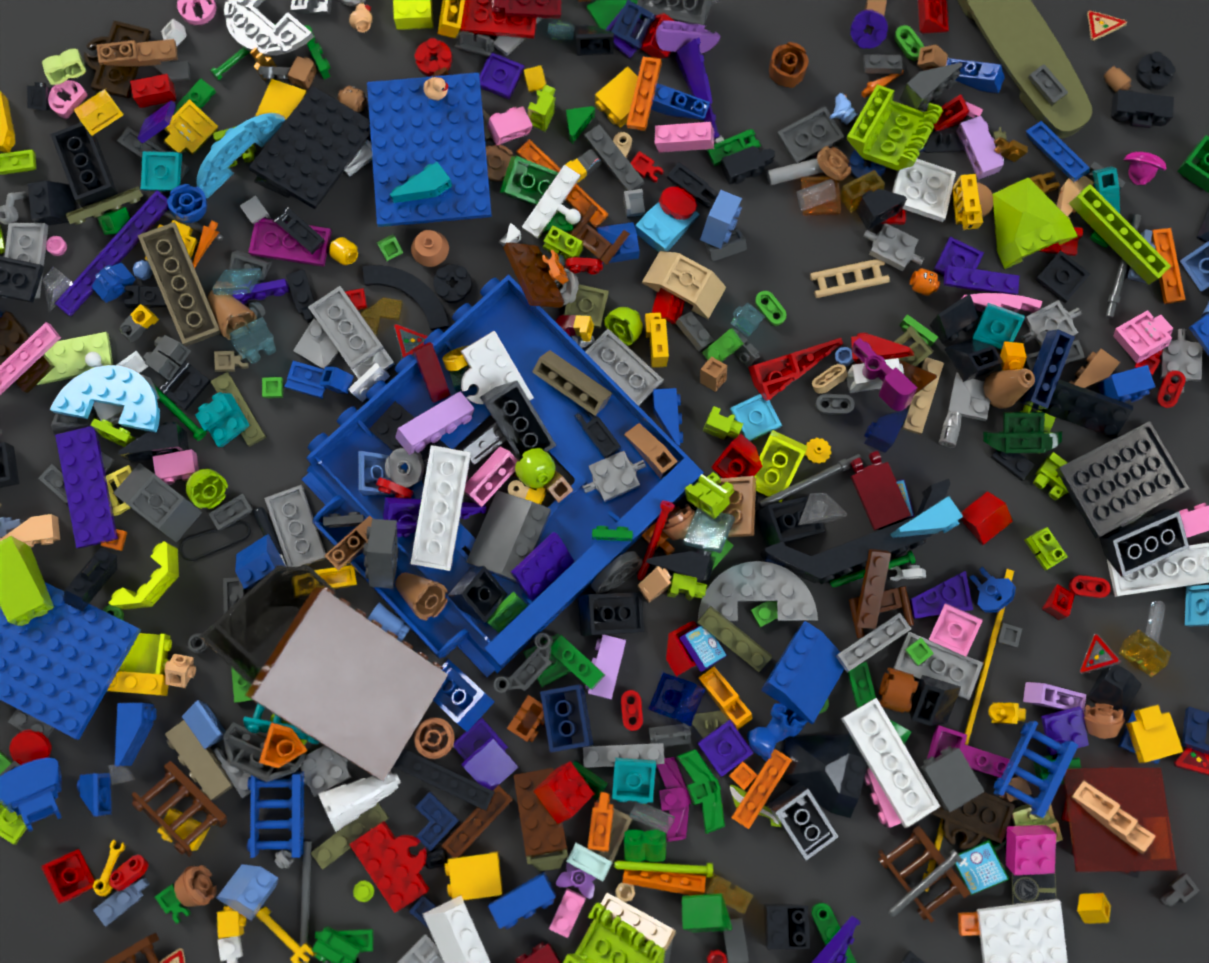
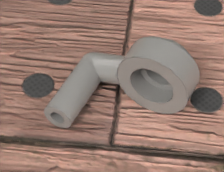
M14 192L7 195L6 204L0 207L1 223L8 225L9 223L17 222L18 212L14 207V201L26 199V192Z

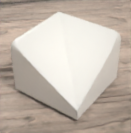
M172 19L162 30L164 40L174 39L177 47L186 37V32L182 24Z
M510 223L508 233L499 243L503 247L506 242L518 243L521 240V232Z

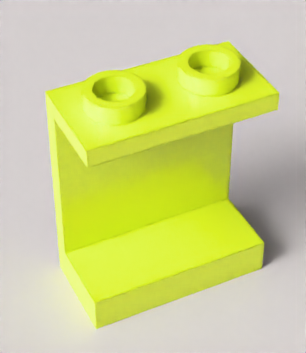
M139 633L118 671L165 675V665L169 661L167 659L168 651L172 648L170 635Z

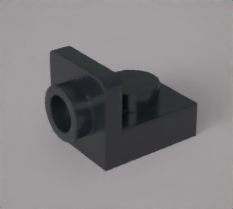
M34 82V85H27V108L49 110L48 96L49 91L53 87H46V83Z

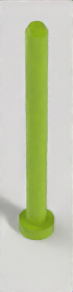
M616 861L614 863V868L621 870L706 874V878H712L713 876L712 863H707L706 866Z

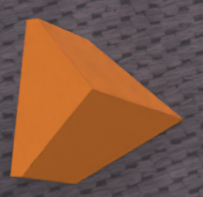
M271 722L259 763L280 768L308 750L291 727Z

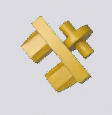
M993 703L988 711L992 723L1017 724L1018 721H1025L1026 709L1019 708V703Z

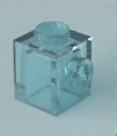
M747 302L743 307L739 306L732 315L735 317L731 324L745 336L749 337L759 327L765 316Z

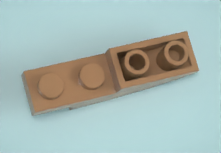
M174 39L136 43L133 40L97 45L98 62L102 65L151 66L161 65L162 61L178 60L176 41Z

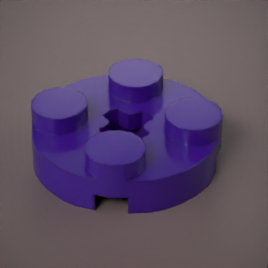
M871 9L859 12L850 27L853 41L861 48H874L880 45L886 39L888 31L885 17L880 12ZM868 24L870 25V27L874 26V29L870 34L868 32H864V30L866 29V25Z

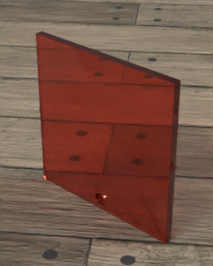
M1111 766L1109 768L1067 769L1063 780L1076 872L1129 873V871L1177 870L1161 768H1114ZM1083 781L1121 805V810L1138 820L1137 824L1155 835V839L1144 854L1115 835L1072 798Z

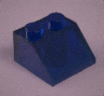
M909 410L897 411L880 417L876 422L872 421L865 431L864 437H866L864 443L886 453L894 444Z
M663 672L648 710L691 726L705 688L691 681Z

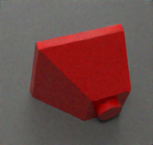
M740 434L730 443L711 468L722 478L755 476L763 466L756 446Z
M694 620L672 631L668 636L666 660L676 677L696 666V663L680 639L684 634L697 628Z

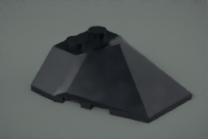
M851 735L787 737L783 754L792 759L782 775L781 780L792 787L798 782L802 783L809 789L820 806L830 813L851 818L860 797L867 768V762Z

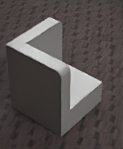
M643 189L624 191L623 200L626 217L645 215Z
M256 195L240 205L252 224H255L264 217L271 219Z

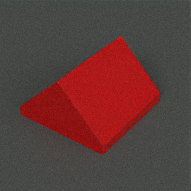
M918 0L920 33L948 32L947 0Z
M988 491L961 512L963 517L960 518L982 545L1013 522L1006 503Z
M80 849L41 866L59 904L71 901L93 888L95 880Z

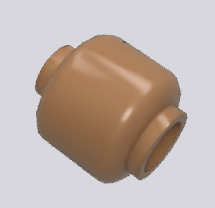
M347 86L344 90H340L338 94V100L357 113L365 109L367 97H365L364 91Z

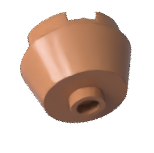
M425 230L419 233L413 240L411 252L419 264L426 267H435L446 259L449 252V244L441 233Z
M686 504L683 509H680L679 506L675 507L672 512H669L662 531L671 540L689 537L696 529L695 510L691 509L689 504Z
M1096 703L1095 707L1092 708L1087 705L1084 712L1087 732L1102 739L1116 737L1125 721L1123 710H1113V705Z
M429 718L421 722L414 733L416 749L421 755L430 759L445 756L454 744V732L450 724L440 718Z
M203 865L187 867L174 885L178 900L187 907L208 904L215 897L217 887H213L210 879L212 873Z

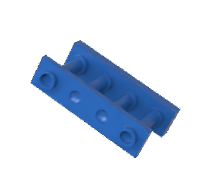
M1028 721L1020 731L1022 736L1002 777H999L994 784L995 791L993 794L1003 796L1006 792L1030 805L1032 809L1031 815L1044 819L1079 745L1073 741H1065L1060 744L1036 731L1038 722ZM1031 737L1056 750L1058 754L1056 760L1051 762L1027 749L1026 747ZM1022 755L1047 768L1048 772H1050L1047 779L1042 780L1018 767ZM1013 774L1038 786L1039 790H1041L1038 798L1034 799L1009 785Z
M296 771L289 779H275L269 782L251 775L248 778V790H251V833L247 843L250 858H255L259 854V849H289V851H292V858H300L303 855L304 771ZM289 787V789H292V798H289V800H259V788ZM259 808H289V810H292V818L289 820H259ZM259 829H289V831H292V839H289V841H259Z

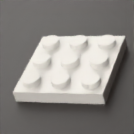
M917 159L912 167L897 171L893 193L906 196L907 201L902 209L943 222L946 219L956 172Z

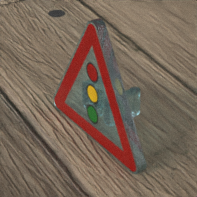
M398 324L393 326L402 359L409 354L414 355L413 350L422 346L428 337L425 334Z

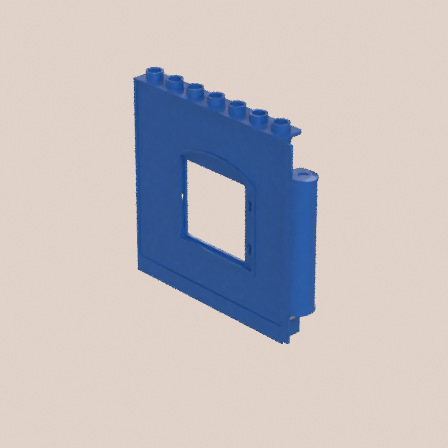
M509 274L501 282L496 277L487 282L480 291L483 298L473 307L469 303L462 305L453 314L452 320L455 323L445 332L440 328L436 329L423 343V345L429 342L433 344L451 394L450 396L433 403L416 358L412 354L407 355L395 367V371L398 373L397 376L388 384L383 380L378 381L368 390L366 397L369 401L359 410L352 406L339 416L337 423L340 427L330 436L326 433H321L310 442L308 450L311 453L306 458L310 462V466L307 469L308 474L301 479L325 504L312 520V524L334 547L357 526L326 528L323 525V517H329V514L333 513L348 516L350 512H360V515H364L366 518L371 516L373 519L383 520L385 497L395 498V494L363 496L359 492V451L391 455L393 451L370 432L369 429L395 401L416 418L460 391L465 398L469 395H475L478 389L474 384H471L466 391L461 389L462 378L465 372L470 369L469 365L458 371L446 370L443 356L456 348L473 344L492 331L496 332L533 396V399L530 400L532 406L557 445L548 452L575 479L571 485L573 491L559 503L555 500L548 507L551 509V515L538 546L552 532H555L559 535L575 562L534 601L527 598L519 584L492 574L508 594L505 599L514 591L528 605L500 633L487 622L482 623L461 611L448 596L470 567H475L466 563L468 555L462 548L466 546L471 552L476 539L460 522L450 571L410 564L415 532L410 534L409 537L402 536L398 538V562L394 588L372 587L437 658L446 657L458 646L487 678L494 671L499 673L581 595L605 567L624 554L643 533L658 521L662 510L660 508L661 501H669L675 505L686 495L684 488L689 484L695 485L700 475L704 474L675 442L540 306L529 305L521 286ZM551 350L612 392L605 408L596 415L621 446L612 455L625 451L628 460L632 464L644 460L624 436L626 432L640 423L678 461L676 467L660 479L644 460L646 468L636 471V477L640 483L639 488L607 502H604L601 494L596 489L585 494L582 486L593 482L589 465L605 458L574 417L575 414L579 413L586 423L590 422L591 419L586 415L584 408L532 373L539 358ZM469 401L475 408L472 419L465 425L460 424L452 433H445L440 440L450 449L457 447L490 416L484 404H475ZM405 462L404 465H401V469H404L405 473H407L408 465ZM422 480L413 486L406 487L413 491L411 499H422L424 488ZM597 526H608L609 530H617V527H628L629 530L633 531L632 541L592 540V529H596ZM362 553L349 563L365 579V555ZM407 572L443 584L448 592L445 596L447 603L444 609L434 618L432 616L427 618L428 620L418 618L395 587L396 579L400 574Z

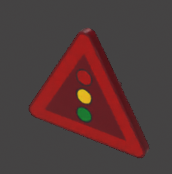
M1186 747L1174 762V766L1209 776V755Z

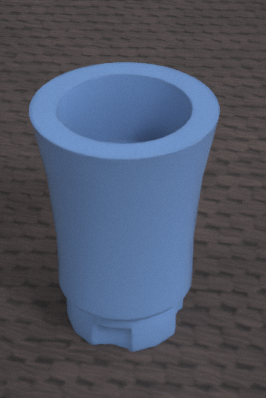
M380 602L368 617L370 621L373 619L382 625L381 629L385 632L389 630L398 636L397 640L400 642L403 641L410 630L403 620L391 613Z

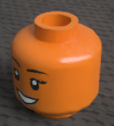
M921 268L912 274L910 285H912L914 292L929 296L933 291L936 292L938 290L940 281H938L936 273Z

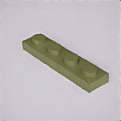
M139 186L66 213L70 224L75 223V225L85 222V218L90 216L96 218L103 215V211L120 209L124 203H136L140 201V197L143 195Z
M228 371L213 379L211 383L217 393H231L250 426L241 433L247 445L251 447L265 439L266 436Z
M712 606L698 619V623L758 672L772 658L769 652Z
M378 802L376 806L360 814L359 818L347 824L312 851V856L322 870L351 848L349 844L381 822L388 820L389 816Z

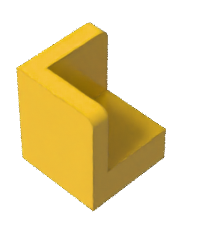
M1104 893L1079 895L1077 911L1084 923H1109L1111 905Z

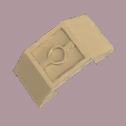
M666 251L658 253L642 281V284L659 292L660 288H663L694 305L692 311L706 319H709L726 289V286L713 271L680 253Z

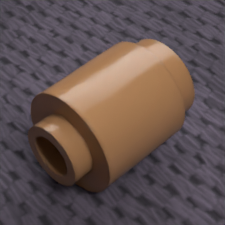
M1115 66L1110 68L1103 76L1105 83L1115 92L1118 90L1127 91L1131 87L1130 83L1132 80L1120 68Z

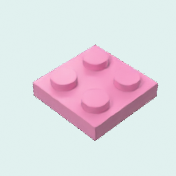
M945 603L929 640L963 656H967L983 619Z

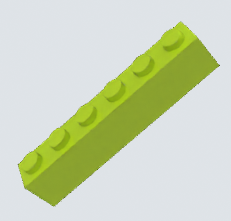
M1091 184L1085 187L1068 203L1148 285L1159 279L1171 267Z

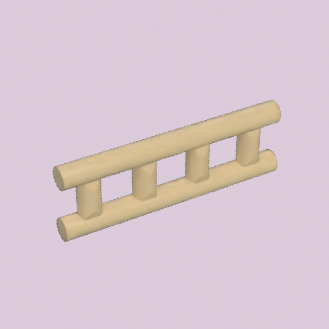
M874 259L810 273L811 281L817 280L820 290L814 292L815 297L821 298L889 283V276H882L879 267L885 265V262ZM872 268L875 278L864 280L861 270ZM854 272L856 282L845 284L843 274ZM836 276L838 286L827 288L825 278Z

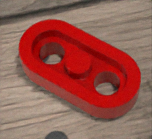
M572 257L566 259V269L572 273L583 271L594 275L599 274V271L603 270V262L600 259Z
M1171 370L1165 375L1157 394V402L1162 407L1171 408L1176 405L1186 382L1185 375L1182 372ZM1173 376L1178 378L1176 383L1171 382ZM1166 394L1170 395V399L1168 401H1164L1163 399L1164 395Z
M378 478L376 486L379 487L378 491L385 494L393 493L395 498H412V490L390 480Z
M1079 575L1073 577L1069 582L1070 591L1077 596L1103 598L1111 590L1109 582L1104 578ZM1076 583L1081 584V589H1077ZM1096 585L1100 586V592L1096 591Z
M629 690L621 697L622 720L626 729L635 731L643 724L641 697L636 691ZM633 697L635 700L634 704H628L627 698ZM635 717L637 720L636 724H630L629 718Z
M140 855L131 857L112 872L109 878L110 887L117 891L126 889L147 871L148 861Z

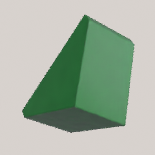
M594 107L566 110L569 139L572 144L595 117Z

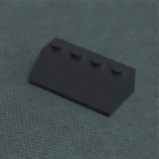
M518 381L497 386L480 397L519 462L523 458L522 455L528 450L540 448L547 452L557 446Z
M1170 509L1160 510L1099 537L1104 556L1121 577H1125L1189 548L1180 512Z

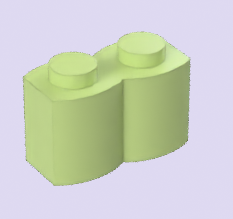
M69 49L60 56H50L42 61L44 73L51 85L61 84L68 78H76L86 72L84 61L78 49Z

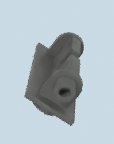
M467 31L458 32L457 38L459 39L455 48L490 57L494 49V40L491 37L477 34L476 38H474V33Z
M734 329L744 343L734 353L748 368L761 357L759 355L760 352L751 343L746 346L745 343L748 340L740 330Z
M688 723L649 728L651 744L664 743L665 747L691 743Z

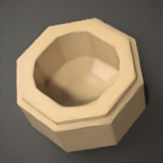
M619 883L615 889L616 898L623 902L632 901L636 894L634 886L630 884Z

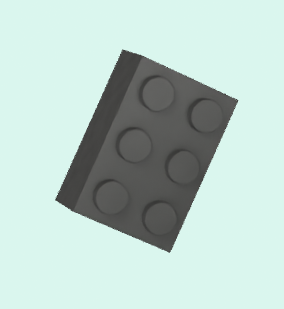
M372 519L371 527H367L366 532L368 543H364L363 555H365L364 567H366L365 579H369V587L393 589L398 562L397 521Z

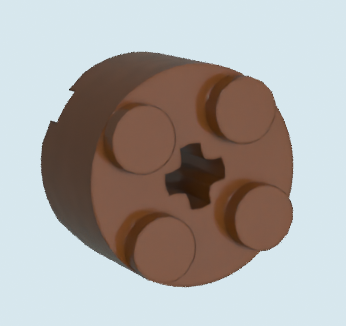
M793 42L777 46L771 57L769 77L778 85L789 88L795 87L803 80L809 63L805 49Z
M889 667L887 669L889 674H884L878 694L882 695V699L878 701L883 708L900 713L904 711L909 712L912 705L910 698L912 693L916 692L918 682L914 681L913 674Z

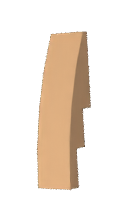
M1085 781L1082 782L1072 796L1089 814L1140 853L1144 854L1155 839V835L1137 824L1138 820L1121 810V805Z

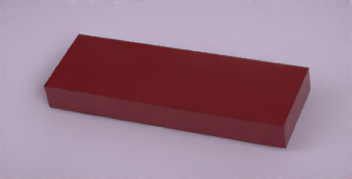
M429 342L414 349L413 353L431 401L435 403L450 396L451 394L433 344Z

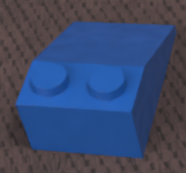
M448 659L442 665V671L448 674L433 701L468 732L491 707L494 701Z
M118 703L115 766H132L153 726L154 720H156L157 711L154 708V704Z

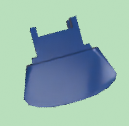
M37 759L18 766L0 776V803L10 813L15 812L18 816L21 815L29 832L33 831L32 823L54 813L58 819L62 818L55 799L59 798L58 792L62 791L61 768L56 759Z

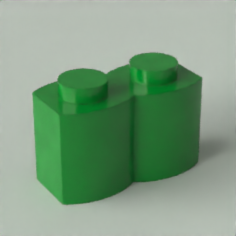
M629 830L624 832L626 861L641 862L646 860L661 862L666 860L665 831L648 830L644 832L641 830Z

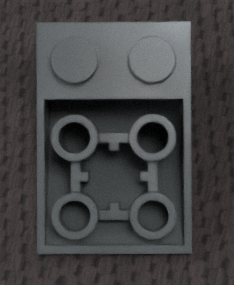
M956 63L919 72L906 84L899 100L906 106L920 111L926 110L930 101H936L943 94L942 91L947 88L949 90L956 83L955 79L961 74L959 71L963 64Z

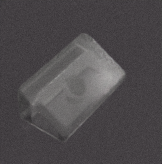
M1162 601L1151 603L1144 641L1155 644L1159 643L1166 609Z

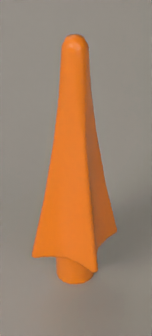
M902 70L901 74H891L867 83V88L861 92L863 98L871 96L876 85L886 87L894 79L902 75L904 71Z
M211 220L209 226H203L198 249L192 262L194 268H196L207 248L220 233L216 231L218 223Z

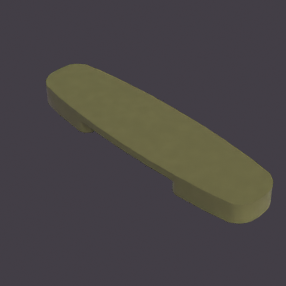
M958 0L964 14L968 18L975 20L993 52L1021 90L1019 98L1038 123L1042 121L1059 138L1069 137L1083 128L1092 115V105L1070 61L1032 1ZM1043 64L1046 65L1068 91L1063 98L1052 106L1028 79V76Z

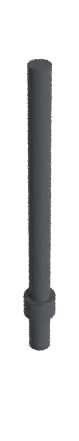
M1138 214L1133 216L1131 226L1136 231H1138L1141 215ZM1123 258L1120 262L1112 294L1109 295L1107 301L1109 305L1105 317L1108 319H1113L1116 306L1119 305L1121 299L1119 295L1128 263Z
M857 454L847 460L844 458L838 461L836 465L759 501L758 505L762 509L839 471L844 472L850 469L853 460L857 458L862 460L860 454Z
M311 841L303 842L300 943H298L300 947L304 943H308L311 946V943H309ZM300 958V961L302 963H306L302 958Z

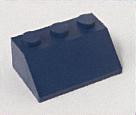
M584 685L541 691L550 752L594 745Z

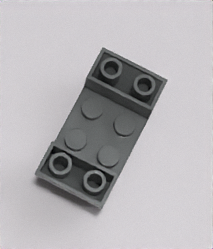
M140 463L113 493L176 543L202 514L198 508Z

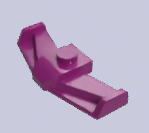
M675 757L665 758V764L656 765L666 787L664 790H659L661 810H669L666 842L686 839L691 797Z

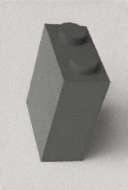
M949 746L940 751V756L936 758L932 756L923 761L924 765L919 767L943 810L946 812L955 810L985 792L960 748Z

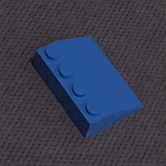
M804 621L797 629L761 691L813 724L844 670V667L836 657L840 651L822 631Z

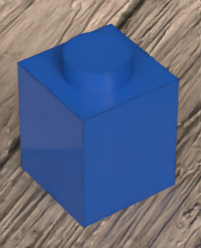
M325 367L319 385L336 393L348 394L354 375L337 367Z

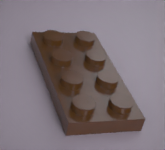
M506 242L503 247L529 305L561 308L565 302L555 281L549 274V268L542 259L543 255L538 245Z
M553 768L513 775L526 857L567 850L563 822L557 824L534 793V790L554 771Z

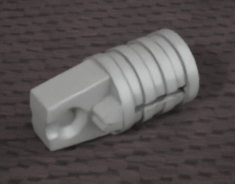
M948 412L939 439L940 445L949 448L956 447L962 417L959 412Z

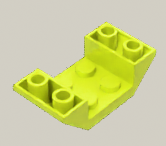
M165 541L157 544L150 557L162 567L152 573L150 581L147 584H143L137 593L123 587L116 590L111 596L112 600L109 604L121 609L153 607L179 577L178 549Z

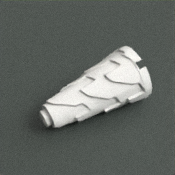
M390 771L384 781L371 776L348 785L343 784L331 790L323 791L318 795L334 830L338 831L359 818L360 814L376 806L379 801L391 795L398 789V784L401 782L397 773Z

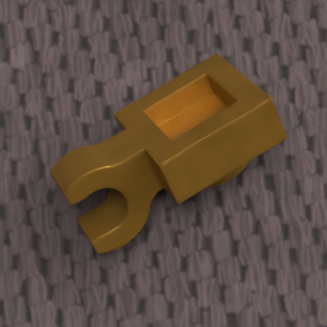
M256 47L250 52L257 61L254 65L257 73L258 66L277 67L270 56H264L263 53H259Z
M999 137L994 141L998 145L994 151L1013 162H1016L1028 153V147L1015 140L1007 142Z

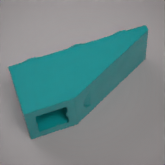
M435 162L434 164L427 165L418 175L411 176L408 182L402 186L395 187L390 196L393 203L433 198L452 187V183L439 163Z
M1107 167L1092 171L1095 189L1120 213V187L1117 168Z

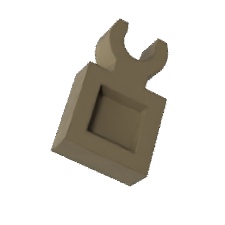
M214 351L215 372H235V366H239L241 369L249 368L248 363L241 362L242 359H248L247 353L234 356V351Z

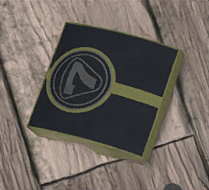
M1056 869L1055 873L1014 875L1012 873L1013 905L1056 899Z

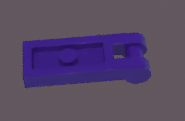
M280 279L236 288L233 291V296L241 303L246 304L251 299L263 300L266 296H283L285 293L290 292L287 281Z

